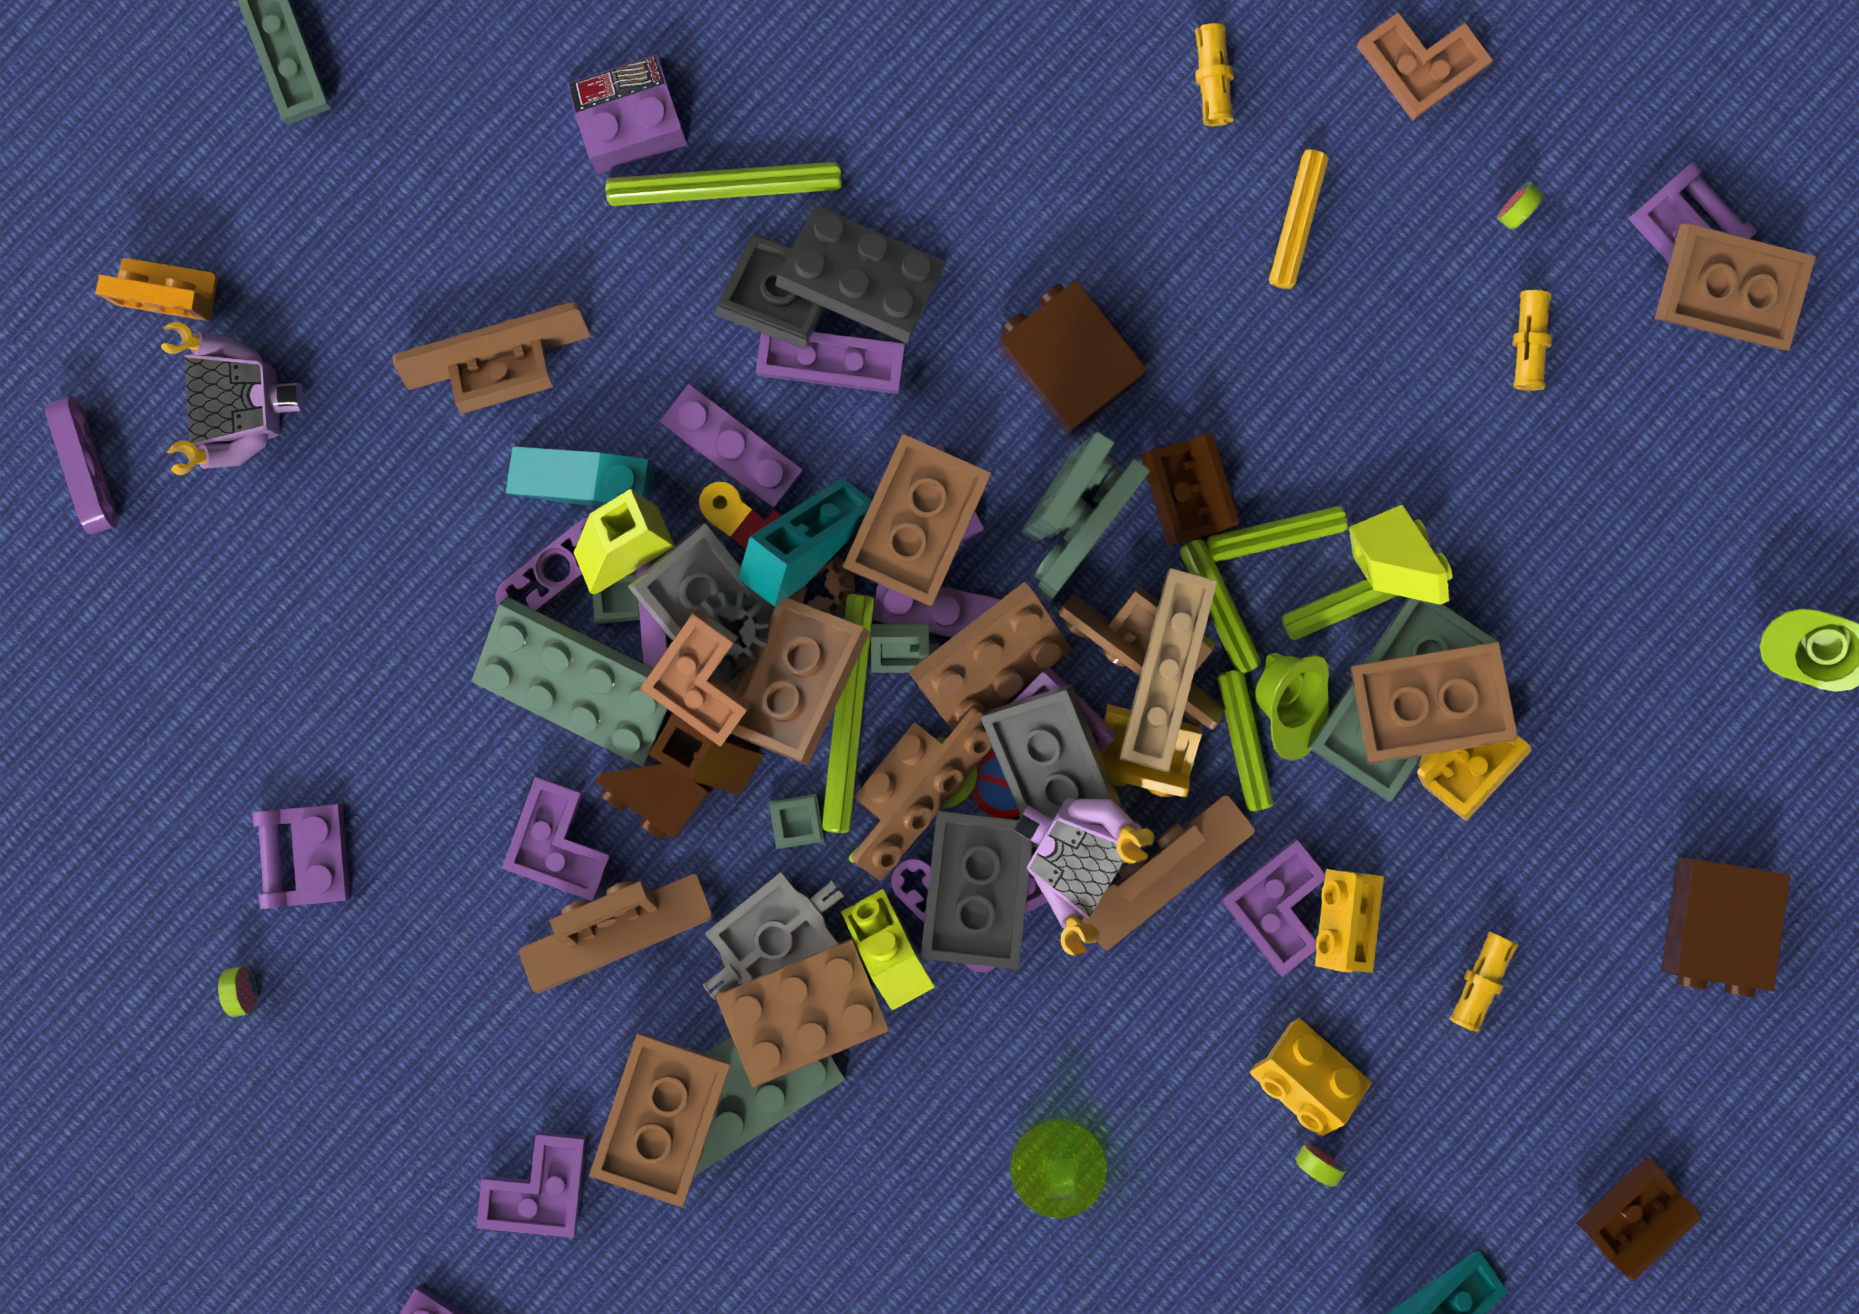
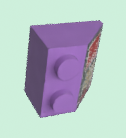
M657 54L567 83L588 157L597 174L687 145Z

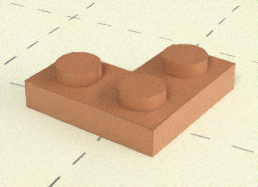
M1399 12L1360 39L1356 45L1412 121L1489 67L1493 62V59L1466 23L1426 50Z
M697 608L640 689L721 747L752 703L712 675L738 637Z

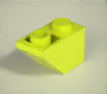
M629 489L590 513L574 550V555L590 593L596 595L674 548L675 545L659 508L632 489Z
M1403 505L1349 527L1353 558L1374 590L1439 605L1449 601L1448 580L1453 578L1451 567L1442 552L1435 554L1430 547L1429 535L1421 520L1416 519L1413 521Z
M883 889L841 911L873 982L892 1011L935 988L916 948Z

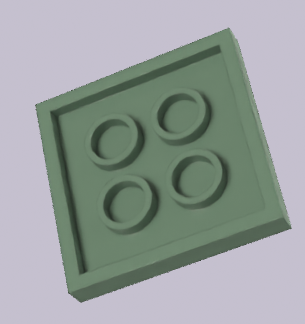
M1133 459L1126 470L1119 464L1115 466L1092 499V501L1098 504L1097 508L1094 509L1089 504H1086L1075 523L1063 537V539L1069 542L1067 547L1064 549L1056 544L1040 564L1034 575L1040 583L1034 592L1050 603L1140 486L1150 470L1135 459Z

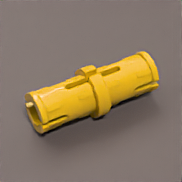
M1219 23L1205 24L1201 28L1197 27L1195 29L1199 58V69L1195 72L1196 83L1200 85L1202 93L1203 124L1206 126H1222L1234 121L1230 94V81L1233 80L1234 73L1233 67L1228 64L1226 26Z
M1525 290L1520 292L1518 333L1513 335L1512 345L1517 347L1515 381L1513 382V388L1527 391L1545 389L1546 349L1552 346V335L1548 334L1549 307L1552 294L1548 291Z
M1488 932L1483 949L1473 969H1467L1464 979L1467 980L1466 985L1449 1020L1479 1033L1495 994L1500 995L1504 988L1500 983L1519 944L1493 932Z

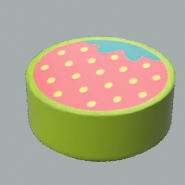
M1531 181L1527 182L1508 200L1499 212L1497 219L1509 230L1517 228L1541 203L1543 192Z
M246 966L225 969L218 982L219 1000L223 1010L230 1017L252 1014L257 1005V988L252 972Z
M1304 1143L1295 1157L1296 1164L1303 1171L1330 1187L1337 1186L1346 1173V1169L1334 1158L1307 1143Z

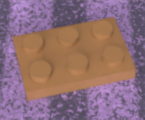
M1680 224L1655 320L1777 350L1789 351L1816 256L1694 224Z
M902 433L843 564V568L932 608L991 477V473Z
M1023 582L908 671V673L953 731L970 709L976 708L984 714L987 710L1002 706L1033 682L1048 666L1051 668L1069 654L1072 649L1034 591Z
M786 598L776 605L768 621L767 645L757 660L747 665L735 692L752 704L730 734L808 766L870 633L863 626Z
M1499 642L1355 665L1350 668L1367 764L1506 743L1518 739Z
M852 938L720 992L715 996L752 1088L889 1031Z
M638 1032L589 1176L683 1208L732 1062Z

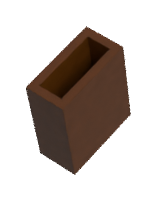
M1076 280L1066 288L1061 283L1052 287L1038 300L1042 306L1027 317L1021 312L1001 328L1004 336L1000 338L998 346L999 350L1068 437L1143 380L1148 371Z
M1677 857L1661 972L1676 975V985L1707 990L1708 981L1725 983V993L1755 998L1756 989L1774 991L1791 875Z

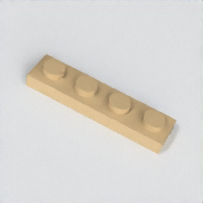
M1171 568L1167 571L1119 756L1120 760L1165 772L1169 771L1217 585L1216 580Z

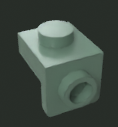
M871 624L872 673H908V671L939 648V644H929V624Z

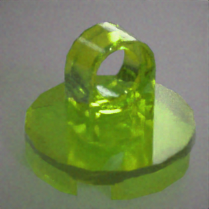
M1055 1117L1036 1122L1021 1136L1012 1149L1009 1169L1014 1190L1027 1207L1042 1216L1062 1219L1078 1215L1095 1203L1105 1186L1107 1164L1103 1148L1091 1131L1074 1120Z

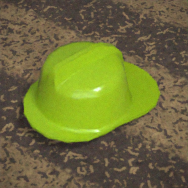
M1801 608L1785 612L1772 620L1764 630L1759 648L1761 658L1770 671L1784 678L1834 692L1851 690L1859 686V624L1839 614Z
M1271 653L1266 657L1265 671L1257 683L1255 699L1271 721V738L1274 750L1281 758L1294 761L1309 754L1312 750L1307 747L1328 717L1329 667L1323 657L1311 655L1300 659L1293 656H1283L1278 653Z

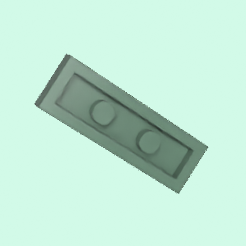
M237 0L282 121L286 125H290L332 109L291 0Z

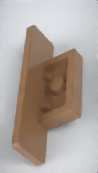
M571 302L516 319H509L472 332L461 333L455 337L417 346L394 354L392 359L395 369L409 390L450 379L455 404L460 413L464 414L552 388L553 383L545 351L586 339L590 336L578 303Z
M1138 586L1111 621L1079 596L1072 593L1058 612L1065 619L1066 626L1074 634L1083 638L1089 637L1102 647L1105 656L1114 664L1121 667L1127 666L1139 676L1141 675L1159 600ZM1205 635L1203 636L1195 671L1216 645L1215 642ZM1192 682L1183 715L1197 725L1204 724L1209 729L1214 730L1219 724L1225 708Z
M976 708L970 709L943 744L914 722L854 796L855 799L878 817L880 822L855 851L851 859L879 881L884 880L889 872L898 864L914 841L929 826L937 811H940L982 757L991 749L992 745L980 717L983 714Z
M1221 796L1184 827L1176 823L1155 840L1159 847L1152 851L1147 859L1135 863L1126 862L1117 871L1121 877L1107 888L1090 918L1088 919L1084 916L1082 923L1094 925L1099 931L1097 942L1104 950H1109L1252 836L1255 832L1254 827L1229 796Z
M692 874L652 892L640 881L637 883L625 881L610 887L606 891L607 896L589 903L588 900H581L564 907L561 910L562 915L549 920L554 934L526 945L519 950V955L532 991L540 994L711 920L713 913L699 877Z

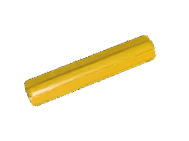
M1307 149L1301 157L1269 278L1270 284L1275 287L1292 289L1296 284L1329 160L1328 155L1324 152Z

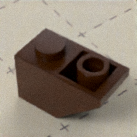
M674 713L649 753V756L691 781L739 796L744 791L765 755L762 751L732 734L727 737L720 747Z
M664 764L600 773L595 780L596 783L604 788L600 794L603 799L622 812L629 806L643 817L639 825L661 841L666 835L672 839L679 838L713 792L705 785L689 780Z

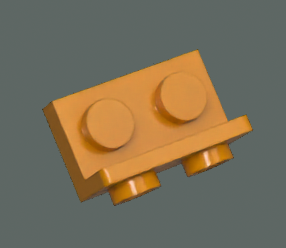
M124 258L121 261L117 278L99 275L95 294L116 306L210 322L218 277L212 272Z

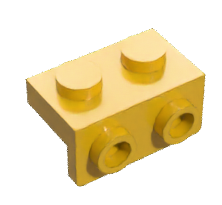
M1107 704L1103 720L1118 735L1100 753L1113 785L1125 786L1130 784L1147 788L1157 796L1166 798L1173 797L1174 795L1187 797L1190 788L1189 777L1201 739L1202 726L1181 722L1170 769L1165 772L1119 759L1131 710Z
M1518 736V739L1512 742L1424 755L1418 763L1420 768L1417 774L1424 788L1467 821L1532 750L1530 744Z
M1326 869L1324 886L1321 893L1322 907L1319 933L1316 938L1315 966L1349 973L1353 971L1373 973L1384 876Z
M1300 1018L1288 1025L1269 1055L1256 1063L1250 1071V1074L1260 1082L1262 1089L1268 1095L1279 1099L1297 1115L1299 1122L1305 1128L1316 1132L1320 1136H1324L1344 1126L1372 1084L1365 1075Z

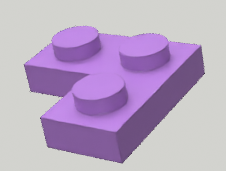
M535 777L502 869L595 901L612 854L567 839L583 793L549 780Z
M1294 839L1220 898V901L1282 977L1316 950V940L1290 908L1325 881V873L1301 843Z
M538 1132L535 1135L531 1180L484 1176L481 1179L476 1228L574 1238L578 1227L587 1136Z

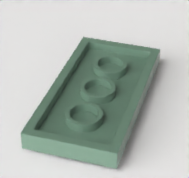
M1096 432L1072 451L1020 533L1036 543L1047 536L1053 538L1055 534L1058 535L1061 531L1064 532L1067 527L1070 529L1086 505V502L1079 497L1087 489L1091 490L1094 485H1098L1111 467L1114 459L1109 457L1107 453L1114 442Z
M506 597L499 604L471 682L642 767L650 759L649 753L656 743L670 711L640 689L653 671L652 668L509 597Z
M1407 597L1363 664L1498 641L1443 604L1439 605ZM1352 681L1307 747L1387 802H1392L1422 757L1367 764Z
M731 1036L705 1052V1054L732 1062L694 1176L845 1081L846 1076L834 1057L830 1055L752 1088Z

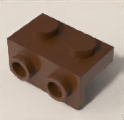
M1211 432L1201 434L1189 441L1151 449L1140 454L1143 466L1150 470L1147 479L1167 546L1213 535L1239 524L1236 501L1230 492L1222 466V454L1216 446Z
M1646 1157L1578 1220L1576 1224L1604 1258L1629 1281H1634L1702 1218V1214L1679 1193L1660 1167Z

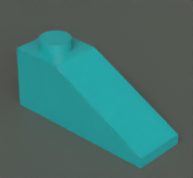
M513 446L506 494L602 507L629 489H632L648 501H651L655 466L649 459L629 456Z
M840 478L750 536L738 579L775 607L803 588L861 527L872 499L845 479Z
M1477 1251L1467 1256L1387 1314H1486L1507 1293V1290L1482 1253Z

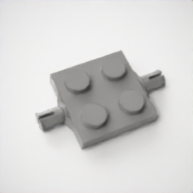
M780 872L709 929L705 934L719 950L725 966L706 983H703L705 990L708 992L721 980L724 981L709 995L714 1000H717L716 994L728 990L737 982L739 984L745 983L839 944L838 940L827 928L824 916L822 915L823 912L838 900L845 897L839 889L828 899L823 900L825 896L837 888V885L831 880L830 883L809 898L799 892L786 875Z

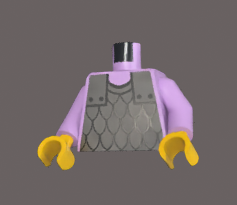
M172 322L163 327L166 330L177 331L182 338L180 346L163 343L161 347L165 352L177 354L188 348L191 349L193 354L184 355L189 441L181 440L175 442L167 451V453L182 452L189 459L188 464H176L171 468L172 472L176 475L189 473L197 464L203 469L242 465L265 448L268 439L279 436V413L303 411L304 393L301 384H277L276 370L264 363L258 352L229 337L197 331L192 335L190 328L181 322Z
M1066 798L1054 820L1028 805L1013 830L1039 845L1027 869L1033 875L1049 902L1061 927L1065 928L1061 934V945L1064 951L1070 955L1086 953V947L1082 944L1081 940L1086 944L1094 943L1098 940V929L1090 923L1082 924L1083 917L1090 918L1123 861L1135 863L1147 859V853L1143 852L1140 847L1150 845L1154 841V834L1151 830L1147 828L1141 829L1142 826L1135 823L1111 799L1076 800Z

